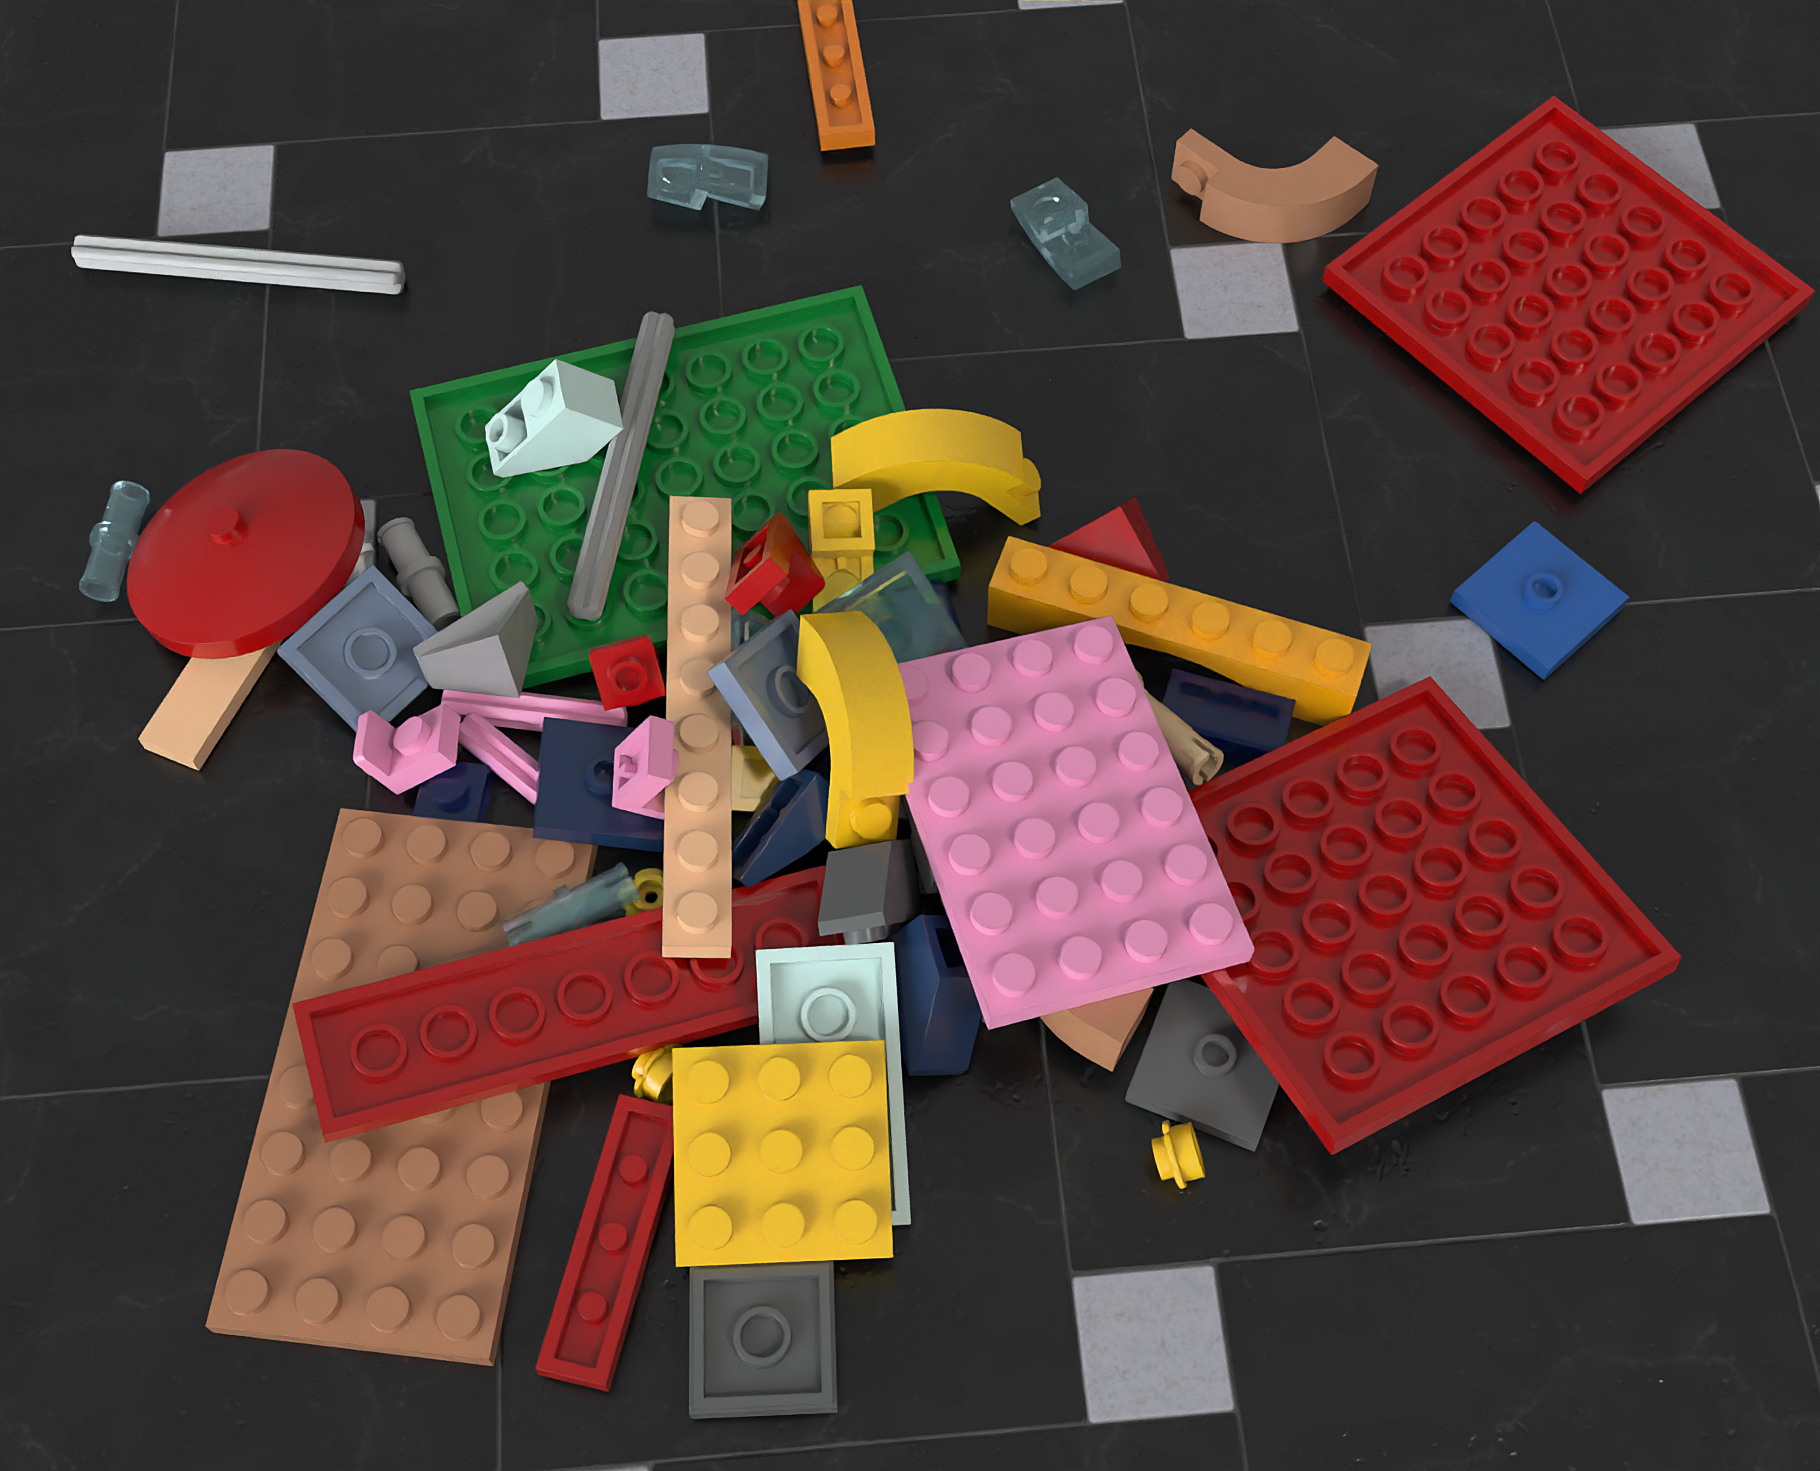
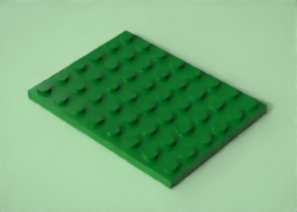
M862 285L675 328L603 613L595 621L577 619L571 616L567 600L610 441L586 462L509 477H500L493 474L489 447L486 442L485 425L555 359L614 380L618 404L620 405L637 338L410 390L461 618L520 581L529 589L538 625L522 689L592 672L593 669L589 659V651L592 648L644 634L651 637L653 646L657 648L658 654L667 653L670 496L731 498V569L736 550L778 512L788 519L809 553L808 492L809 490H835L833 489L831 437L864 421L891 413L906 411ZM935 491L906 497L873 513L875 600L961 578V565ZM811 601L795 614L798 619H800L801 615L812 614ZM757 602L743 616L731 605V636L761 629L776 617L760 602Z

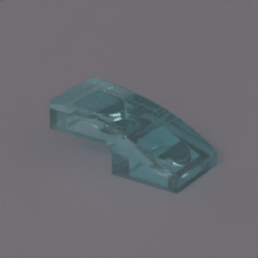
M679 144L653 147L650 154L647 197L699 211L706 197L759 211L766 198L768 154L708 144Z
M1056 177L1010 199L1012 211L1033 244L1050 266L1074 291L1121 268L1120 249L1089 223L1087 203L1059 178Z

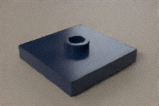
M544 717L541 728L532 838L654 852L664 851V820L612 807L615 748L636 728Z

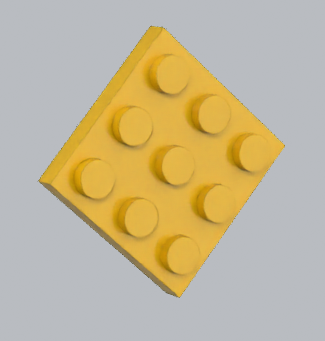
M885 1040L672 1048L676 1267L893 1258Z

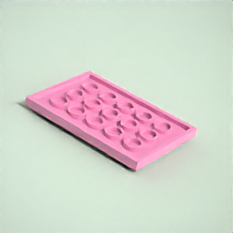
M1113 616L898 663L909 705L914 744V781L908 784L909 794H905L988 1030L1250 961L1255 948Z

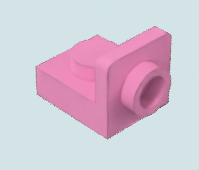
M443 703L418 717L409 718L401 726L394 728L374 711L369 710L360 715L358 719L353 760L364 772L373 776L398 795L456 765L461 717Z
M650 715L615 748L612 807L664 820L665 787H668L673 782L679 765L678 751L673 749V721Z

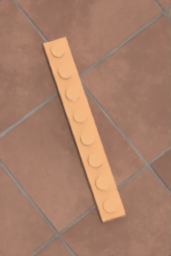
M670 496L666 720L674 722L673 749L678 751L679 765L673 782L668 787H665L662 957L730 958L731 707L723 699L720 691L707 673V671L731 653V604L724 599L731 573V498Z

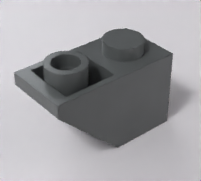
M911 839L893 840L828 852L818 918L820 936L843 932L845 945L882 940L891 937L902 929L904 921L914 920L919 915H924Z

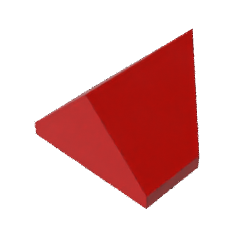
M1136 496L1047 546L1051 549L1166 583L1169 580L1168 571Z

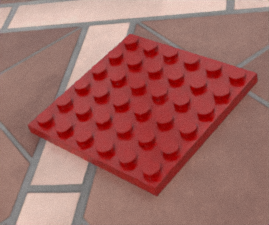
M1552 96L1325 266L1322 279L1326 285L1580 494L1804 309L1815 293L1813 288L1555 96Z
M1431 676L1187 791L1255 948L1249 962L1203 973L1200 976L1331 1155L1675 972L1681 959V955Z

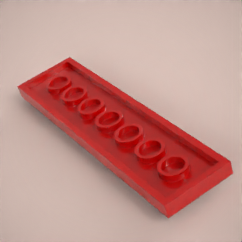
M826 865L761 881L750 888L742 886L732 889V947L730 958L662 957L663 907L292 1003L325 1143L635 1058L642 1054L656 1051L659 1048L665 1049L670 1044L681 1045L759 1023L756 950L845 945L843 932L820 936L818 918Z

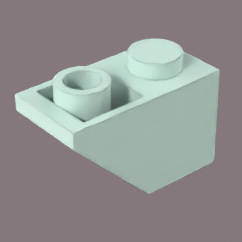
M557 359L535 379L530 381L507 406L494 415L490 422L485 425L486 442L489 447L493 474L500 477H509L586 462L624 429L614 380Z

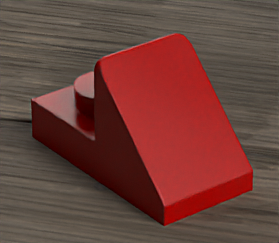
M780 512L773 516L736 550L724 599L742 616L757 602L765 606L775 617L790 609L796 614L818 595L826 585L823 575L790 522Z

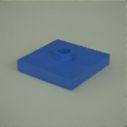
M1534 521L1454 591L1450 602L1540 678L1545 680L1618 614L1626 605L1629 596Z

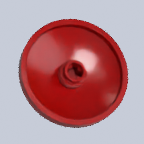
M295 449L263 450L225 461L197 476L177 491L156 512L143 530L133 550L127 573V594L132 610L142 625L163 646L171 651L193 658L224 659L258 651L283 640L298 631L335 598L353 572L362 550L365 535V518L360 499L336 466L328 460L306 451Z

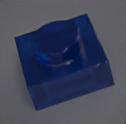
M456 762L455 766L420 783L413 816L483 823L493 780V774L489 765Z

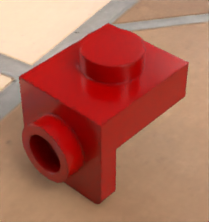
M644 634L594 647L589 651L590 663L605 711L624 706H637L651 699L666 696L663 668L657 648H654L649 635Z

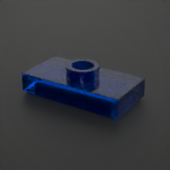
M1173 668L1163 700V704L1216 748L1252 758H1259L1285 745L1296 702L1293 699Z

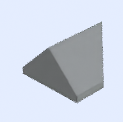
M520 581L413 648L414 653L429 685L435 689L520 698L538 625L529 589Z

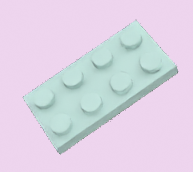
M894 942L756 950L760 1045L885 1040L892 1226L910 1225Z

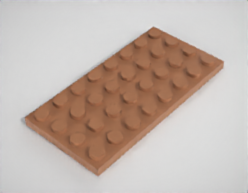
M340 809L205 1325L213 1333L494 1366L551 1081L325 1143L292 1003L582 928L598 845L532 838L533 828Z

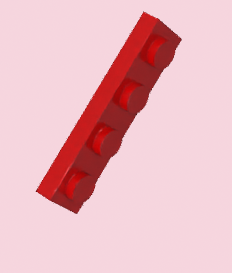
M619 1094L535 1370L539 1375L607 1392L610 1390L674 1170L673 1106Z

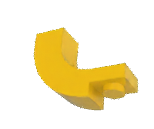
M908 410L864 421L831 437L833 489H871L873 513L915 494L929 491H957L983 499L1021 526L1041 517L1038 491L1041 488L1039 473L1029 459L1023 458L1021 432L1000 420L961 410Z
M862 611L801 615L796 676L816 697L825 719L830 744L831 774L825 838L835 849L896 840L900 797L903 794H909L908 784L914 781V744L907 695L894 654L880 629Z

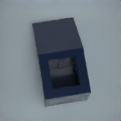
M919 915L883 942H894L901 1052L909 1076L960 1075L969 1067L982 1011L948 916Z

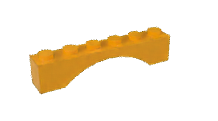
M1011 536L1007 538L988 588V625L1017 634L1028 635L1113 616L1124 643L1169 653L1200 664L1236 681L1262 697L1282 714L1321 726H1326L1351 713L1372 647V643Z

